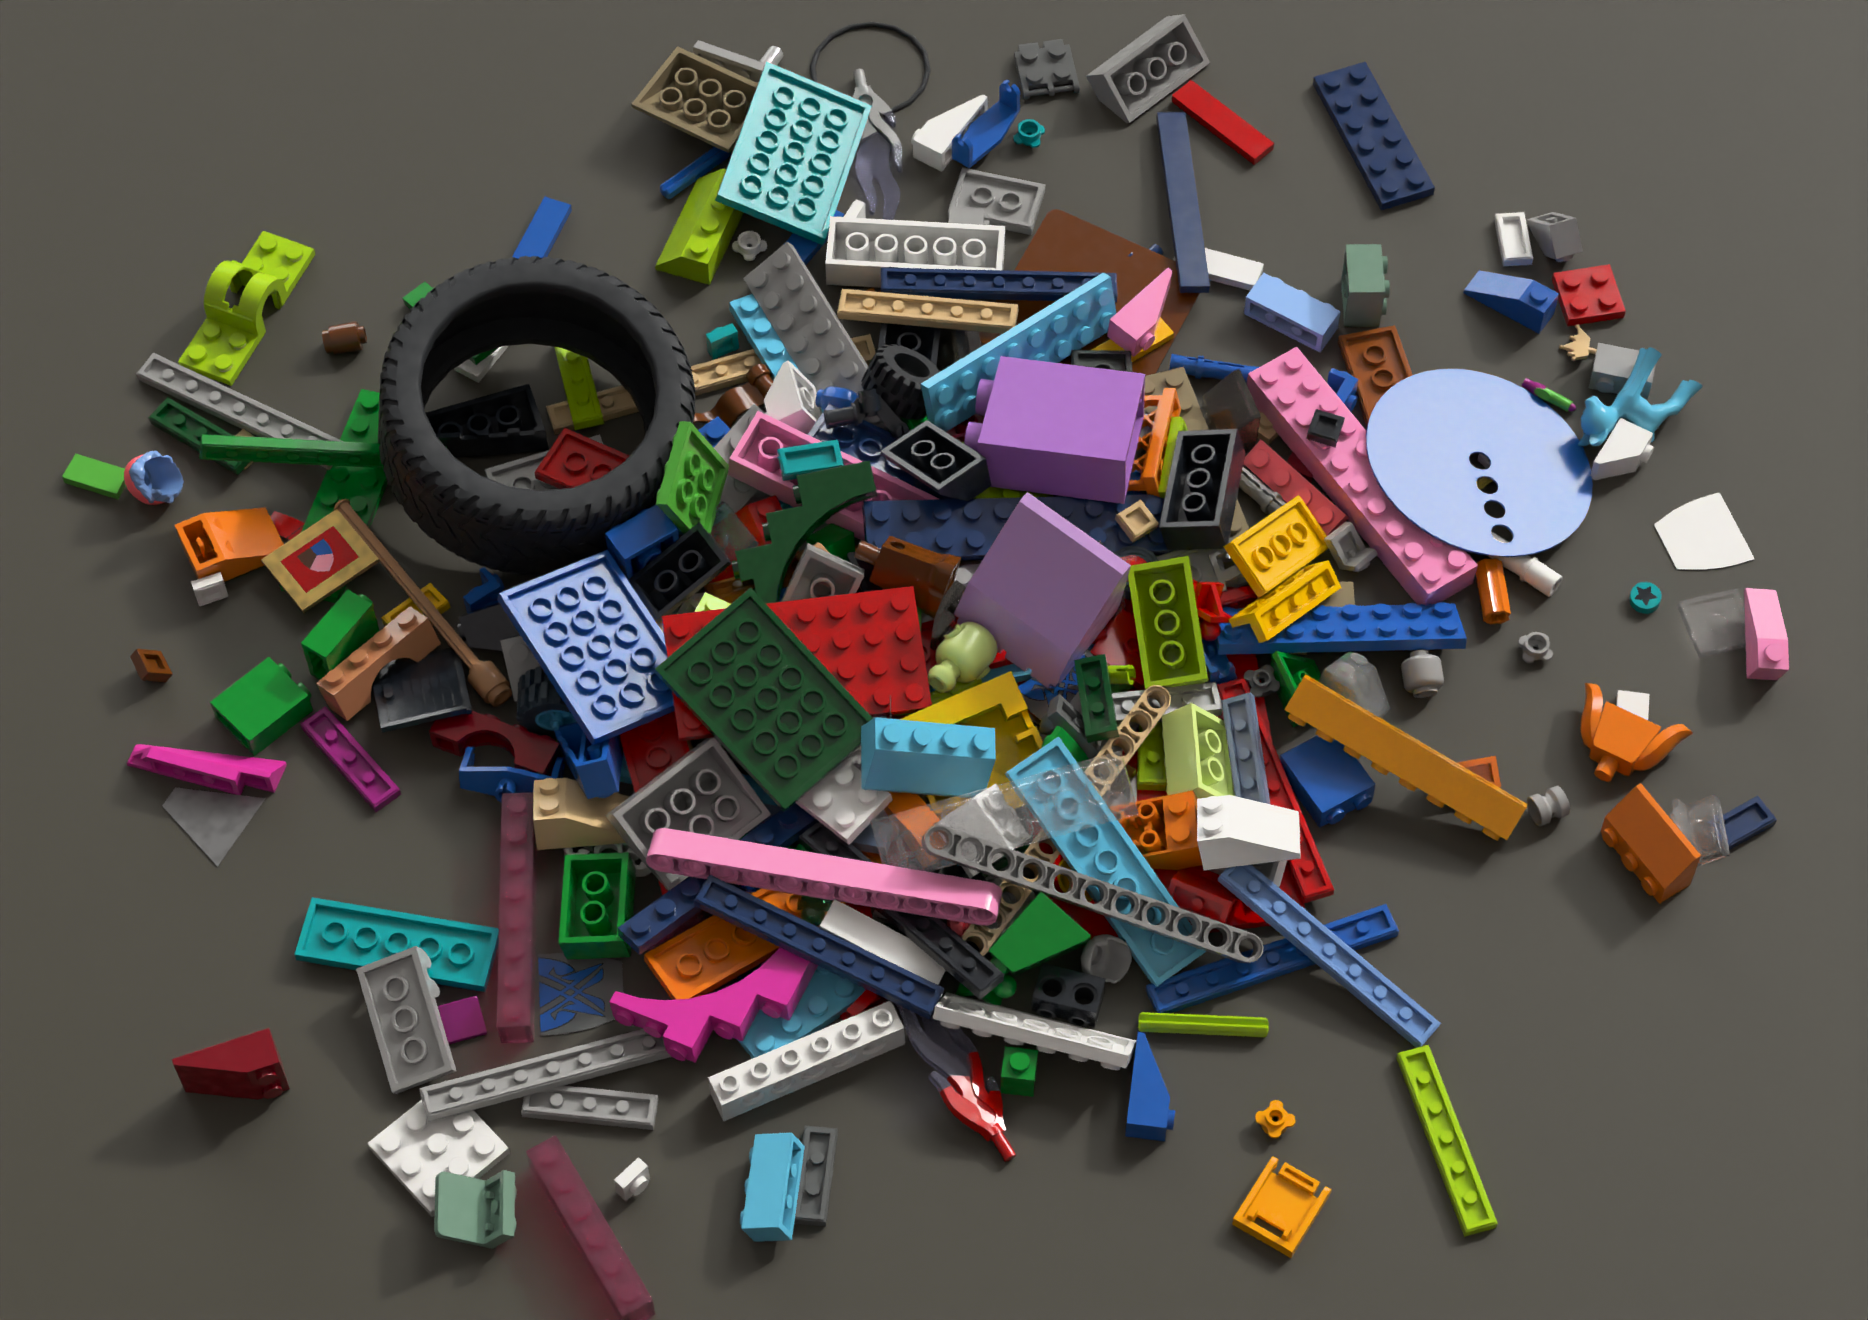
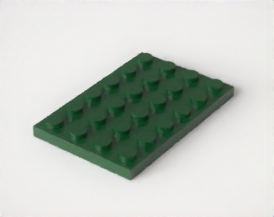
M749 588L655 668V673L783 812H786L861 746V726L873 719L752 588Z

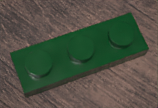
M1105 654L1074 660L1087 742L1091 743L1119 737Z

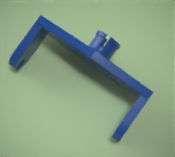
M1004 80L999 86V101L970 124L962 139L961 134H956L953 137V160L970 168L1001 143L1020 112V90L1016 84L1010 87L1008 84L1010 81Z
M467 746L459 769L460 788L493 795L501 803H504L506 798V803H511L514 799H534V780L563 778L565 770L563 762L565 758H556L551 776L512 767H473L475 761V754L473 752L475 748Z

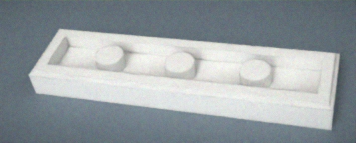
M835 899L819 927L937 985L946 971L908 937Z

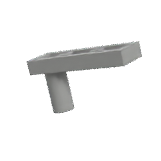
M699 40L693 46V54L756 83L759 82L766 62L777 66L783 58V52L777 46H770L760 61Z

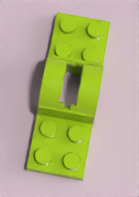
M262 231L242 263L234 260L221 262L213 271L205 290L204 310L207 318L179 359V365L205 377L232 386L266 333L262 310L267 297L271 295L275 308L281 309L316 255L314 248ZM229 285L231 292L236 294L240 287L244 285L245 288L241 295L239 306L233 305V309L229 308V302L224 301Z

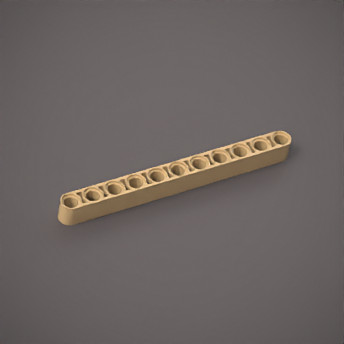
M1153 685L1144 691L1118 726L1119 737L1110 738L1084 772L1101 797H1103L1168 709L1171 703V696L1166 688L1160 685ZM1153 698L1157 700L1160 708L1151 707L1147 699ZM1129 723H1138L1142 727L1143 732L1133 731ZM1112 746L1121 747L1124 750L1125 756L1115 755L1111 749ZM1094 770L1103 771L1107 776V780L1101 781L1097 779L1094 775ZM1042 828L1024 854L1054 863L1060 852ZM1039 843L1049 844L1053 849V854L1043 853L1039 848ZM1032 864L1025 865L1035 875L1034 879H1025L1029 882H1035L1039 875L1038 869ZM1003 881L999 886L1002 889V893H1012L1016 898V903H1006L1003 897H1001L996 920L998 928L990 929L985 925L971 924L961 938L966 942L975 943L979 948V953L984 957L1032 893V890Z

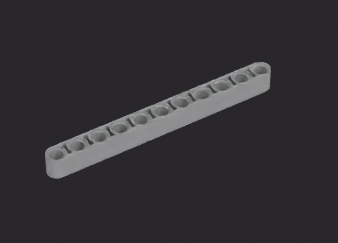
M933 826L925 831L922 836L923 849L934 857L1038 893L1042 892L1046 896L1238 963L1257 961L1263 954V942L1253 933L947 826ZM933 832H940L945 836L946 845L943 849L938 850L930 845L929 839ZM964 843H972L976 847L977 856L974 860L970 861L962 857L960 851ZM996 853H1001L1007 858L1008 866L1004 871H997L992 866V857ZM1032 864L1038 869L1039 875L1035 882H1029L1023 877L1025 865ZM1057 875H1064L1069 880V888L1065 893H1060L1054 888V879ZM1089 885L1097 887L1100 892V899L1095 904L1088 902L1085 898V890ZM1120 896L1128 898L1131 904V909L1126 915L1119 913L1115 906ZM1151 907H1155L1161 912V921L1157 925H1152L1147 920V911ZM1181 918H1187L1192 924V931L1188 936H1183L1178 931L1177 925ZM1213 928L1218 929L1223 936L1222 943L1218 947L1211 945L1208 939V934ZM1244 939L1249 940L1253 945V952L1248 958L1244 957L1239 951V944Z

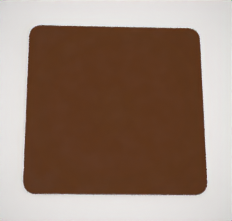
M1059 209L1051 210L1046 214L1014 270L1116 273L1118 297L1115 307L1116 313H1118L1167 268L1171 269L1170 288L1160 317L1174 332V338L1132 362V372L1142 373L1145 376L1157 373L1200 293H1180L1176 262ZM1028 300L996 301V303L1018 304L1016 325L1056 302ZM979 332L978 339L985 345L1001 334ZM1108 332L1079 350H1092L1110 340L1107 337ZM1071 355L1058 363L1071 365Z

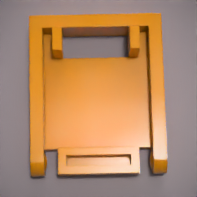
M1272 1156L1234 1216L1232 1225L1292 1258L1329 1198L1332 1189L1325 1186L1319 1197H1315L1314 1195L1320 1185L1318 1180L1286 1162L1278 1172V1175L1273 1173L1279 1159ZM1258 1217L1283 1232L1282 1237L1280 1238L1255 1224V1219Z

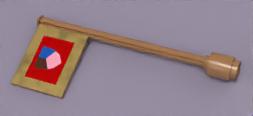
M339 500L335 504L333 512L261 559L265 567L303 613L380 562L470 669L467 680L487 704L497 707L511 697L510 682L492 661H480L352 509L349 500Z

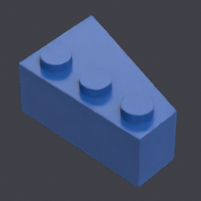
M577 722L559 726L558 730H553L557 742L560 744L565 762L587 799L595 797L606 798L619 792L623 759V747L619 735L592 746Z

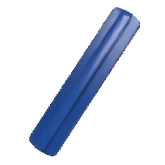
M713 147L661 184L660 193L666 199L673 198L698 178L730 157L731 152L727 153L717 147Z

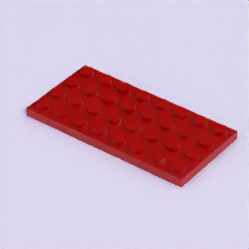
M913 586L767 603V606L872 718L890 715V695L891 715L914 713L932 705ZM725 609L662 616L667 658ZM672 692L678 741L714 737Z

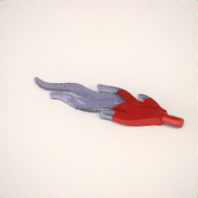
M894 1003L899 1009L912 1046L923 1060L936 1070L932 1071L928 1078L940 1093L951 1113L962 1123L982 1135L987 1142L992 1140L1005 1162L1013 1159L1016 1153L1003 1134L1006 1131V1127L1003 1121V1103L1000 1089L992 1076L985 1081L984 1086L982 1063L978 1051L971 1040L960 1028H949V1033L957 1043L956 1045L945 1028L940 1024L941 1021L932 1019L934 1012L930 1019L920 1016L924 1024L925 1030H923L914 1012Z

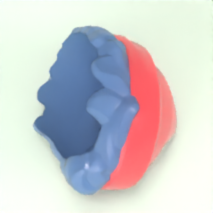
M149 451L133 458L128 462L124 470V481L127 489L136 499L145 504L172 503L174 498L181 493L184 483L183 477L169 455L162 456L158 451Z

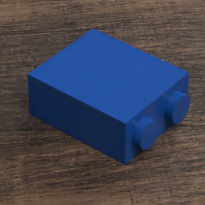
M1317 735L1281 754L1280 761L1293 792L1320 828L1328 823L1335 824L1339 822L1348 812L1354 809L1361 810L1367 807L1373 800L1376 784L1357 758L1343 750L1345 745L1335 739L1330 743Z

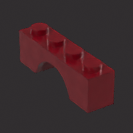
M473 710L470 715L461 714L436 720L429 730L432 745L435 748L462 757L467 746L474 748L485 745L497 746L505 749L514 757L515 768L547 776L552 775L556 758L562 757L560 744L554 738L548 735H536L521 725L514 724L512 726L501 722L494 715H483Z

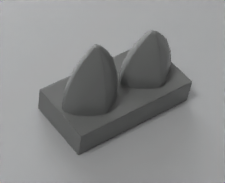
M1060 694L1051 699L1049 710L1040 722V734L1051 735L1056 726L1062 727L1082 748L1087 757L1092 759L1100 752L1102 740L1088 743L1083 716Z

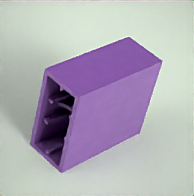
M1001 356L995 379H980L976 396V415L985 417L983 423H968L964 444L986 458L991 487L1124 504L1144 419L1145 374Z

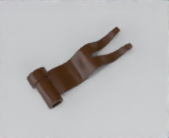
M757 364L752 367L746 374L748 383L726 391L710 411L695 413L693 424L698 422L709 423L716 417H719L731 429L736 419L742 413L748 411L753 404L758 407L764 405V398L773 383L772 374L765 364Z

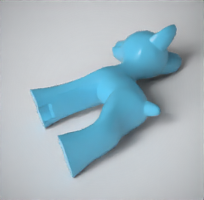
M1652 347L1648 349L1640 348L1632 372L1611 406L1604 405L1596 396L1585 400L1586 408L1581 416V427L1585 434L1578 445L1587 446L1591 444L1592 446H1600L1606 440L1607 435L1613 431L1620 418H1624L1628 422L1652 432L1651 442H1653L1655 431L1668 416L1677 415L1703 385L1694 380H1689V382L1682 380L1669 400L1665 403L1651 405L1646 399L1641 397L1640 393L1662 354Z

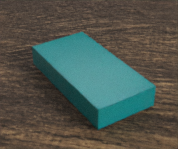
M838 440L777 449L783 481L797 479L796 476L844 466Z

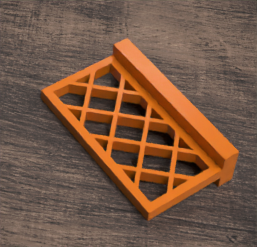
M1164 388L1162 395L1145 396L1144 409L1148 406H1157V409L1147 416L1144 414L1142 428L1148 425L1152 431L1142 438L1139 437L1137 450L1143 448L1146 454L1137 460L1134 459L1132 472L1137 470L1141 476L1140 480L1129 481L1127 491H1146L1147 495L1151 494L1160 497L1158 490L1171 418L1179 417L1181 412L1176 388Z

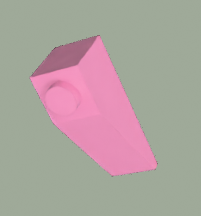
M1169 268L1164 270L1109 321L1107 337L1125 351H1131L1133 357L1142 349L1144 351L1147 350L1155 340L1154 335L1170 288L1172 270Z
M1745 588L1747 679L1777 681L1789 670L1788 637L1776 590Z

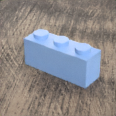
M1265 273L1261 275L1245 299V315L1320 353L1338 329L1339 310L1335 309L1331 304L1323 303L1311 297L1305 291L1297 290L1285 284L1281 279L1271 277Z

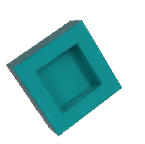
M733 323L724 327H717L712 332L706 334L707 351L713 360L739 349L738 331Z

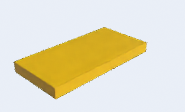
M1299 495L1224 546L1258 598L1329 549L1324 541L1327 535Z

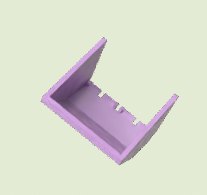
M1026 492L968 582L954 614L959 617L957 621L959 625L968 621L984 626L996 640L997 652L999 654L1005 650L1007 652L1005 658L1024 672L1030 668L1032 670L1030 676L1045 687L1049 688L1051 685L1056 687L1075 666L1074 660L1082 657L1118 611L1131 565Z

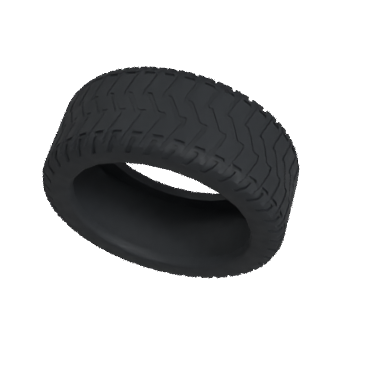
M538 256L510 257L476 265L444 280L442 284H438L428 292L425 298L422 297L410 309V313L404 316L397 327V332L393 333L389 342L388 351L385 352L382 364L383 372L380 373L379 453L381 464L384 465L383 470L388 485H391V490L399 505L402 504L403 510L414 523L416 522L419 525L418 527L431 539H435V542L448 551L454 552L455 555L479 566L517 575L543 576L608 550L606 532L612 527L635 517L641 510L656 505L657 492L661 488L665 474V464L669 460L673 446V437L677 432L679 422L687 421L693 424L695 385L692 369L684 347L673 328L657 308L637 290L602 270L600 271L592 266L587 267L585 264L576 263L575 261H564L560 258L554 259L551 257L539 258ZM537 344L563 348L587 357L610 372L631 395L643 419L645 437L625 462L599 479L573 488L546 491L509 487L480 476L458 461L436 437L424 408L432 391L447 374L471 357L501 346Z

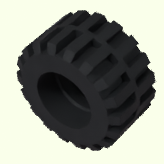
M893 344L883 345L877 349L862 377L861 385L864 390L876 389V394L881 396L897 416L918 420L927 416L921 383L941 371L929 359L914 350Z

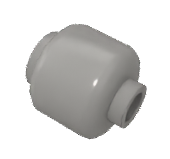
M1428 650L1413 651L1410 653V658L1402 662L1401 671L1404 688L1407 692L1413 693V697L1425 698L1434 696L1438 693V689L1444 685L1441 660L1438 656L1429 654Z

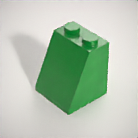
M1040 892L989 949V953L993 957L990 962L1003 974L1010 972L1015 977L1042 965V963H1047L1085 946L1091 940V935L1044 893Z

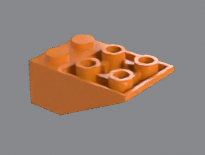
M266 507L202 513L175 524L180 543L197 579L221 572L223 581H228L264 566L261 559L284 545Z
M1194 790L1109 807L1152 869L1180 870L1202 865L1197 842L1198 798Z

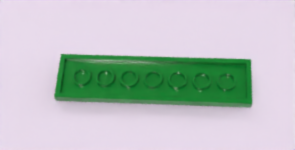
M365 389L360 390L340 438L341 441L378 443L379 392ZM332 466L330 470L327 469L301 533L333 512L335 504L341 499L350 501L352 509L370 529L388 485L383 468ZM346 585L325 598L324 601L336 603L343 595Z

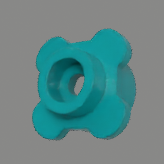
M1023 120L1018 124V133L1013 136V140L1016 144L1023 143L1032 148H1037L1041 144L1040 137L1045 134V128L1035 120Z

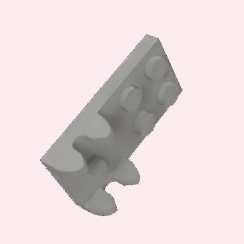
M417 946L356 969L392 1093L395 1094L456 1072L435 999L439 997L440 990L427 972L432 963L427 953Z

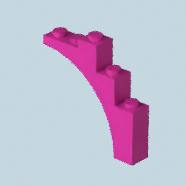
M779 947L760 968L741 981L717 992L690 999L655 1000L638 998L615 991L610 1000L613 1017L619 1023L625 1026H632L633 1024L643 1028L646 1033L656 1038H661L662 1036L665 1049L670 1056L680 1061L687 1059L696 1063L713 1030L722 1038L729 1040L735 1038L743 1042L760 1009L769 1017H781L790 1020L818 965Z

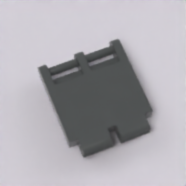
M1063 39L1043 41V48H1039L1038 42L1018 45V51L1014 52V60L1024 100L1030 99V96L1048 94L1050 97L1055 96V93L1066 91L1080 93L1070 44L1064 45ZM1071 84L1068 86L1054 87L1056 85ZM1046 87V89H1038V90H1031V91H1029V89Z

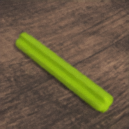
M1141 1012L1138 1017V1028L1141 1032L1266 1037L1269 1031V1022L1267 1018Z

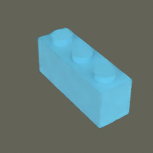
M793 1133L755 1134L754 1145L749 1152L751 1164L749 1178L745 1181V1207L740 1214L741 1229L754 1242L792 1240L805 1146Z

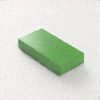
M76 453L62 476L64 483L118 500L126 487L124 481L125 468Z

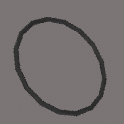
M873 21L849 24L829 34L815 49L810 65L812 81L818 83L815 66L820 52L833 38L851 29L877 27L894 30L910 39L922 53L925 66L921 86L907 101L891 108L892 113L911 105L925 90L931 69L927 51L914 35L895 25Z

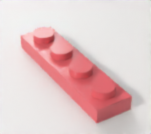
M1260 440L1244 457L1243 464L1274 492H1278L1286 503L1299 495L1327 536L1349 518L1263 440Z

